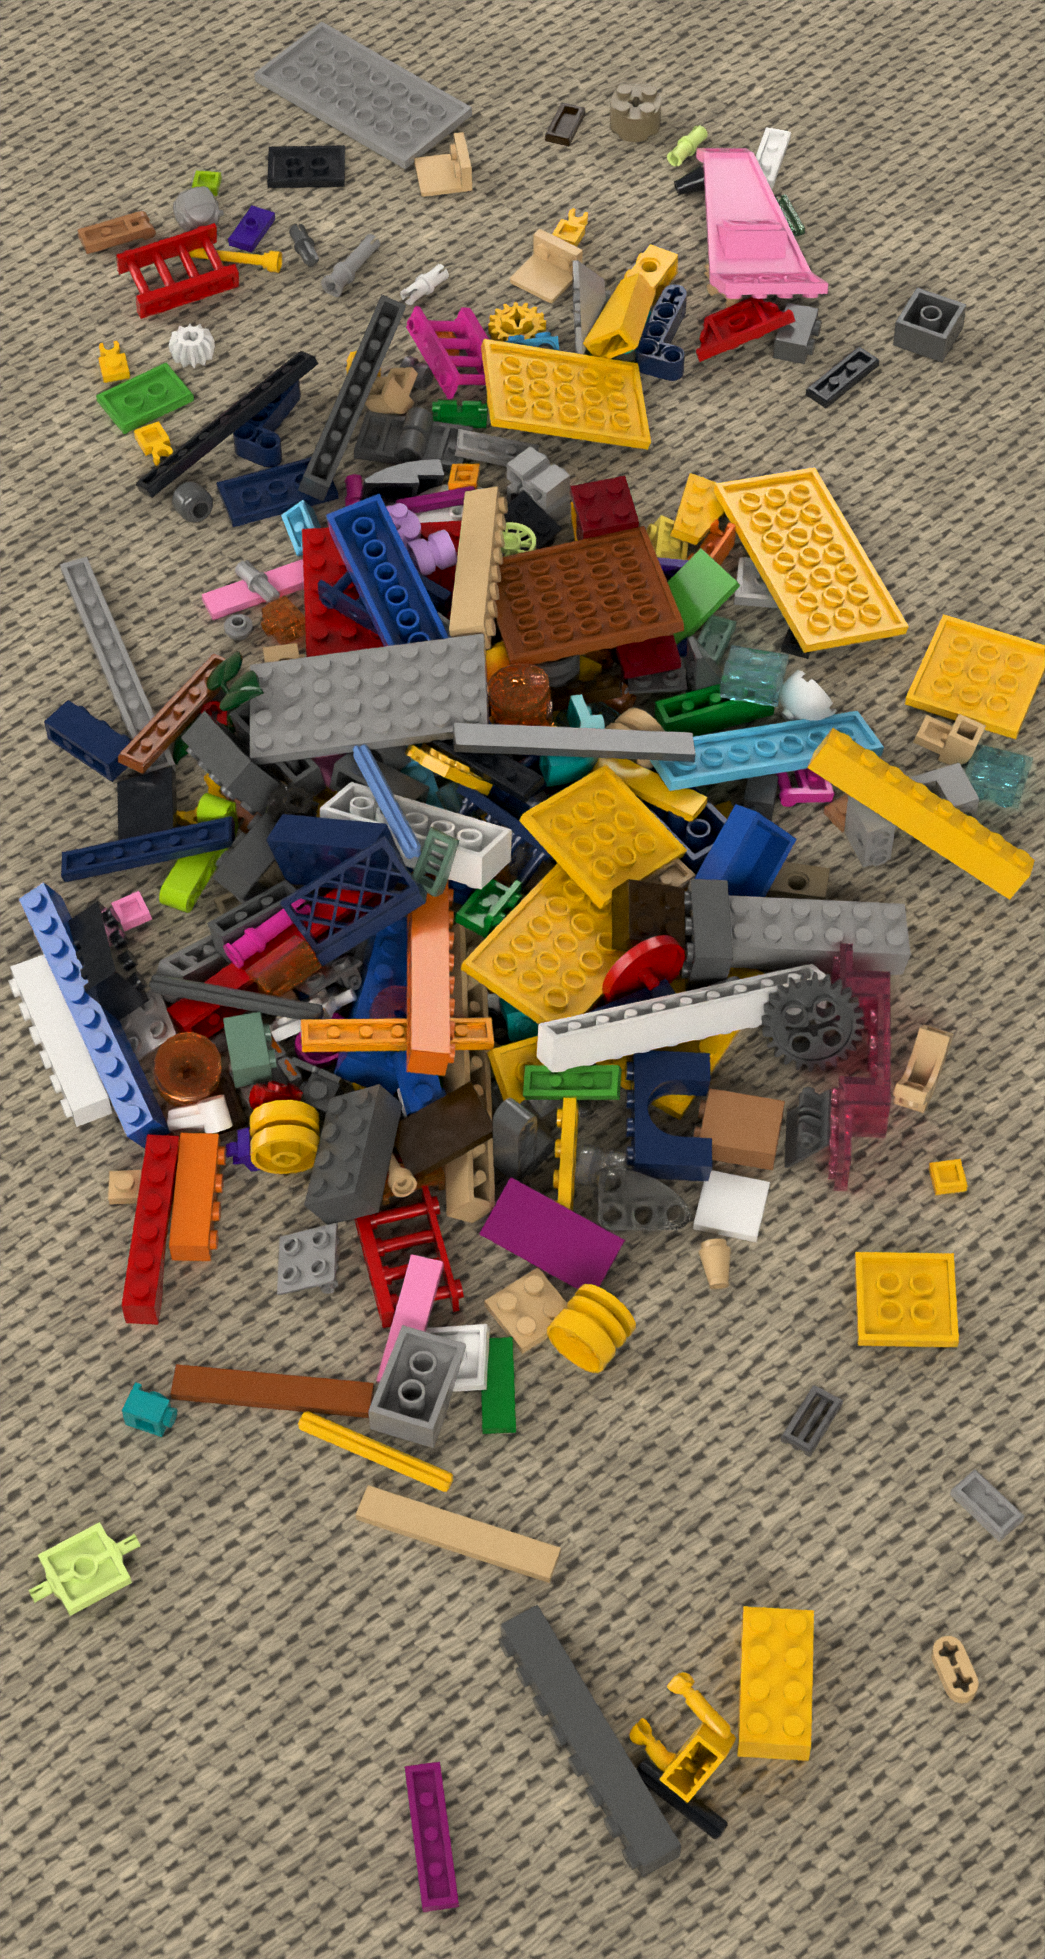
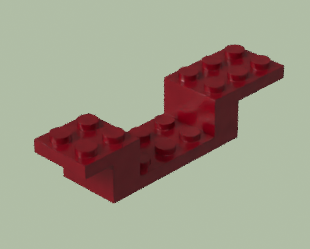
M626 476L570 486V495L577 515V540L639 527V519ZM673 634L614 647L624 679L681 668V659Z

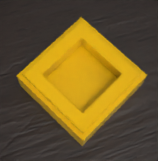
M961 1159L929 1163L928 1168L935 1195L967 1191L968 1185Z

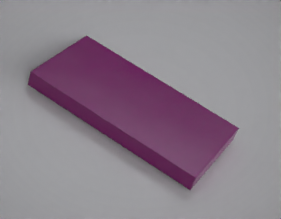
M512 1177L508 1180L479 1233L481 1236L576 1289H579L583 1284H593L600 1287L625 1242L621 1237Z

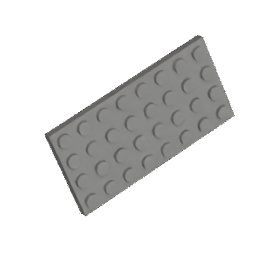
M320 22L254 73L257 83L404 169H407L414 163V158L423 156L472 116V107L324 22Z
M483 633L250 665V670L257 673L260 686L264 694L250 699V760L256 765L351 753L355 745L360 747L365 744L370 750L427 743L432 740L453 739L452 729L454 722L489 724L486 644Z

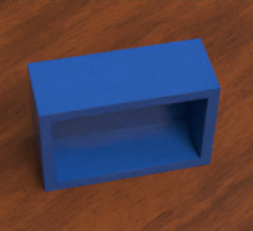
M735 804L694 879L727 880L729 896L765 897L797 839L760 813Z

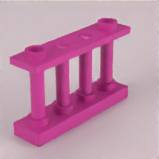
M415 306L411 317L407 321L406 328L447 399H453L458 385H486L481 345L484 339L489 338L471 308L461 307L454 321L428 320L421 307ZM435 331L454 332L457 338H438ZM445 349H462L466 351L468 356H449ZM456 367H475L479 374H459Z

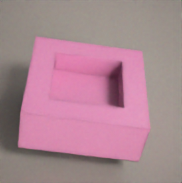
M139 891L111 903L113 910L121 920L120 924L124 932L152 920Z

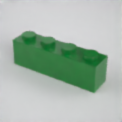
M763 671L655 702V719L666 732H690L693 734V737L774 715L776 692L766 672Z

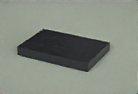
M345 145L269 147L268 188L345 187Z
M172 767L117 782L118 840L177 828L176 772Z

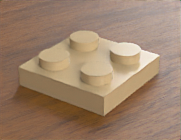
M539 1267L484 1301L487 1310L508 1337H513V1343L522 1354L547 1339V1327L560 1311L567 1309V1302Z

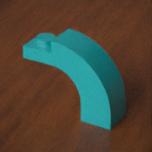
M582 694L570 696L566 715L570 727L605 729L602 714L592 715V710L590 706H586ZM540 755L539 768L547 787L562 785L585 776L593 769L598 758Z

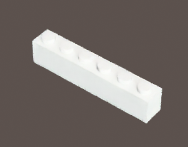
M43 954L11 966L13 979L8 980L14 997L20 996L23 1001L19 1004L24 1021L31 1020L33 1026L29 1027L31 1037L35 1045L41 1043L43 1050L39 1054L45 1069L51 1068L54 1075L49 1077L55 1093L62 1092L64 1099L60 1100L66 1118L73 1117L76 1127L112 1114L109 1097L45 955Z

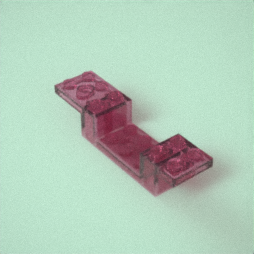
M840 943L839 956L833 955L830 982L834 984L837 980L841 979V990L851 987L852 996L850 998L858 996L860 1004L857 1007L863 1008L864 1014L860 1018L864 1020V1029L860 1030H867V1045H869V1053L867 1055V1072H869V1077L839 1076L838 1087L831 1089L830 1145L828 1146V1151H830L828 1179H834V1191H847L851 1166L852 1136L886 1138L891 1107L890 971L853 970V944Z

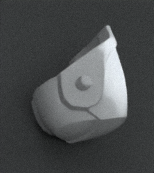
M205 186L187 189L181 192L176 201L173 202L175 219L179 226L187 232L203 225L207 226L213 223L217 225L219 224L220 217L224 216L223 210H219L218 202L214 195Z

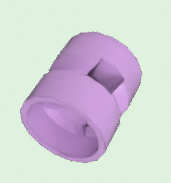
M444 529L430 534L428 542L422 538L406 544V549L417 572L423 576L432 574L436 566L443 570L457 565V555L448 532Z

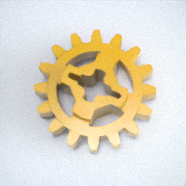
M514 302L513 307L503 304V310L496 308L495 315H490L488 332L491 335V340L508 341L509 336L524 335V339L535 338V334L546 331V320H544L543 312L537 313L536 306L529 309L528 303L518 306V303Z

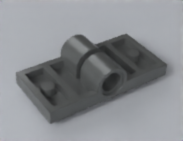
M419 407L409 409L406 417L367 411L354 448V458L395 465L419 460L440 459L443 472L450 473L452 464H465L466 458L454 456L458 429L473 432V427L433 421L431 413Z

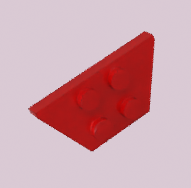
M751 297L705 317L704 329L701 331L699 338L701 346L696 349L699 362L727 350L735 349L743 343L759 339L771 331L795 322L793 312L789 309L782 312L777 304Z

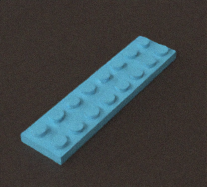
M852 711L834 714L818 721L802 719L694 736L696 753L694 762L650 760L669 791L806 769L814 751L832 728L847 734L854 742L865 749L873 751L878 757L882 756L884 746L860 713Z

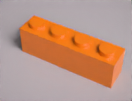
M180 1133L169 1238L170 1254L174 1261H211L212 1250L218 1249V1230H214V1223L221 1219V1202H217V1193H223L224 1176L219 1174L220 1165H226V1146H221L219 1134Z

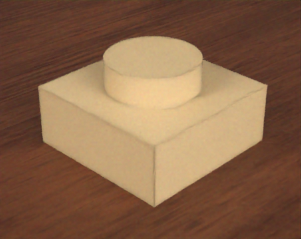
M142 1170L109 1171V1204H137Z

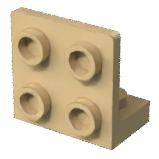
M464 132L454 133V144H450V154L414 158L422 197L472 191V167Z
M539 228L533 234V255L510 277V283L549 303H554L573 283V261L578 260L582 263L583 250Z

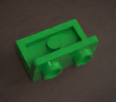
M492 879L482 889L477 888L457 912L455 922L486 938L502 922L507 913L512 911L521 902L522 895L519 892L522 882L516 880L508 888Z

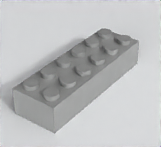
M729 896L733 961L730 968L785 970L813 964L822 972L901 975L910 958L905 904Z

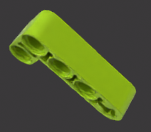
M205 793L197 807L198 823L232 816L235 821L236 836L238 817L235 802ZM228 848L178 858L161 887L159 902L177 910L190 913L217 868L216 862Z

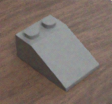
M402 1325L368 1410L370 1429L434 1448L446 1417L466 1344Z

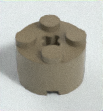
M626 83L618 85L610 100V128L612 132H616L619 138L629 142H642L648 140V137L653 134L655 136L661 126V98L657 93V88L653 85H629Z

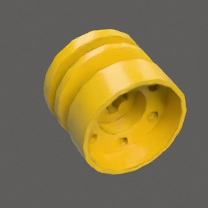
M583 1284L576 1291L575 1296L567 1302V1309L560 1311L547 1327V1336L553 1346L566 1359L585 1371L600 1373L615 1356L616 1348L621 1347L626 1342V1338L634 1332L636 1322L626 1306L614 1295L593 1284Z

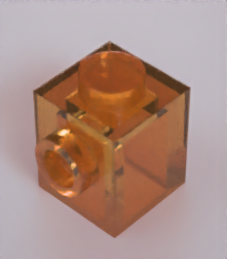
M285 595L261 608L263 619L261 626L267 636H273L281 645L289 644L305 634V616Z

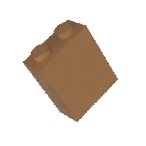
M709 1088L707 1100L701 1099L698 1118L703 1119L702 1127H695L694 1137L712 1138V1160L773 1170L785 1101Z

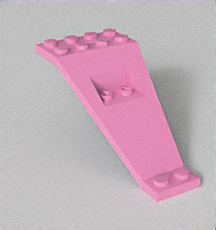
M697 148L696 159L701 161L704 166L710 284L718 289V292L725 294L726 298L741 299L742 295H751L752 298L765 299L768 294H777L779 298H793V294H802V297L818 298V294H827L828 283L811 272L754 153L747 148Z

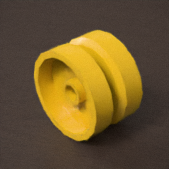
M276 1100L254 1109L250 1115V1136L252 1137L250 1141L251 1162L258 1169L274 1174L299 1173L312 1168L320 1141L318 1136L320 1134L318 1111L307 1103L295 1100Z

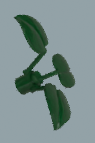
M236 651L217 665L207 679L206 685L209 690L214 691L221 686L226 693L219 706L222 711H228L232 708L237 709L241 706L240 704L264 694L258 675L253 670L241 675L233 682L230 689L228 688L227 681L233 679L238 674L242 665L243 657L239 651ZM229 714L227 718L229 726L222 725L234 733L236 730ZM197 719L193 720L175 741L173 761L176 765H178L182 757L189 754L186 751L189 746L181 737Z

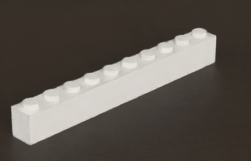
M813 964L540 1023L538 1026L537 1058L551 1072H563L569 1068L582 1065L590 1066L596 1062L620 1059L623 1056L635 1053H647L653 1049L666 1046L673 1047L679 1043L703 1040L709 1036L730 1034L732 1031L745 1028H756L762 1025L761 1017L767 1015L764 1013V1004H771L769 994L779 995L778 984L788 988V978L791 977L798 983L800 982L801 973H804L807 980L812 979L814 972H817L818 980L823 981L826 975ZM826 1001L820 1002L817 1006L825 1009ZM792 1007L786 1012L791 1015H797L802 1010Z

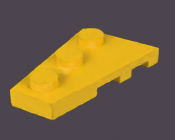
M692 473L689 474L670 536L697 545L710 531L713 521L720 517L722 518L726 514L713 492L716 482Z
M538 1036L501 1046L487 1052L503 1101L507 1098H512L521 1104L525 1100L523 1097L525 1065H544L537 1058Z

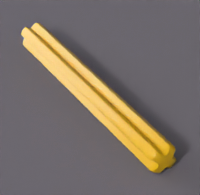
M309 1411L304 1412L299 1420L300 1430L438 1490L447 1492L452 1485L453 1474Z

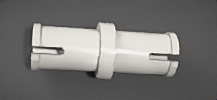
M438 264L428 273L419 275L413 284L401 291V298L404 300L410 295V298L405 303L412 305L423 295H429L434 291V287L448 279L449 273L447 269L439 274V271L444 266Z

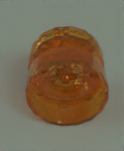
M518 663L500 668L491 676L488 682V698L493 724L553 726L554 711L550 683L544 670L536 665Z
M185 1032L169 1037L159 1047L154 1061V1085L159 1095L170 1105L182 1107L196 1104L198 1101L212 1097L216 1093L222 1066L221 1056L215 1044L203 1035ZM185 1068L191 1069L192 1075L189 1080L183 1079L182 1073H184Z

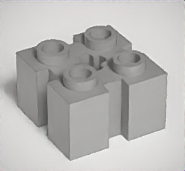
M531 446L507 463V479L512 482L507 486V501L509 503L524 491L556 523L570 513V495L568 493L570 491V475L564 468L558 467L555 464L550 466L548 457L543 453H539Z

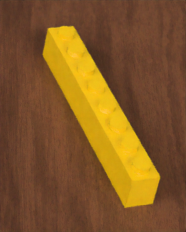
M832 728L814 751L807 767L808 769L1009 900L1030 877L1035 859L1030 857L1026 851L1016 848L1000 834L992 832L981 825L974 817L967 816L955 808L948 800L941 799L929 791L922 783L915 782L903 774L899 768L889 765L873 751L865 749L854 742L847 734Z

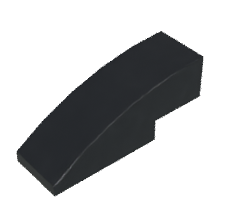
M431 459L406 462L372 474L364 479L360 501L380 494L384 503H396L399 499L415 497L426 490L442 486L444 472L441 460Z

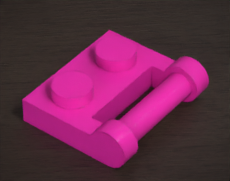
M808 768L794 770L799 788L791 787L787 772L775 774L778 776L780 788L779 799L784 807H791L796 803L832 802L834 791L831 783Z

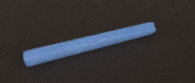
M365 744L360 747L355 745L352 749L354 752L353 757L405 857L408 859L418 858L421 855V845L369 747Z

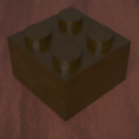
M628 879L612 890L613 950L627 952L637 944L660 935L674 937L681 947L685 948L684 888Z

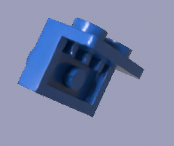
M407 1051L395 1052L391 1056L407 1116L446 1095L444 1088L440 1085L438 1075L406 1072Z

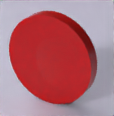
M668 935L655 936L637 944L622 955L607 973L602 985L604 997L610 1003L645 987L652 990L659 986V981L667 979L669 984H671L684 964V949L674 937Z

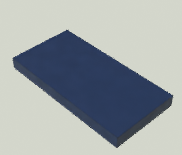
M311 457L216 483L233 527L281 515L302 500L310 506L339 499V494L333 480L324 501L298 491Z

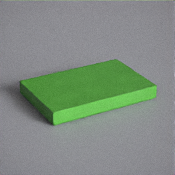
M167 363L161 364L96 395L97 402L123 434L194 401L192 392Z
M701 548L667 582L684 623V631L673 634L676 644L681 647L688 637H691L740 587V584Z

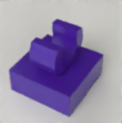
M250 1128L237 1130L238 1142L226 1144V1157L233 1156V1164H244L251 1172L260 1170L251 1162L250 1141L252 1137L250 1136Z

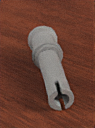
M368 234L344 262L336 263L333 272L322 279L321 285L327 294L338 297L342 294L343 287L347 283L350 284L354 281L355 272L380 247L379 239L372 245L370 244L376 236Z

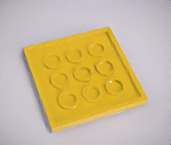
M943 614L907 693L905 705L955 721L958 715L961 714L986 725L985 730L1016 739L1045 672V645Z
M607 764L526 811L519 820L600 909L612 902V890L628 879L645 880L675 859H681L687 851Z

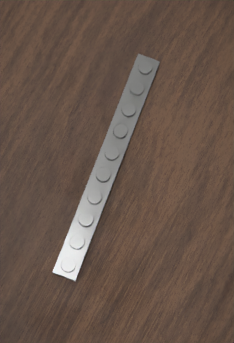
M83 557L60 564L61 573L129 736L133 740L154 717L153 711L88 558ZM168 748L146 770L145 774L172 767L176 772L175 763Z

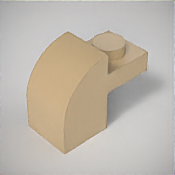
M413 367L391 368L388 377H376L365 405L372 412L407 413L414 405L409 395L418 373Z
M959 714L954 725L950 726L926 715L913 743L940 754L938 759L940 762L949 765L956 763L962 765L971 759L986 725Z

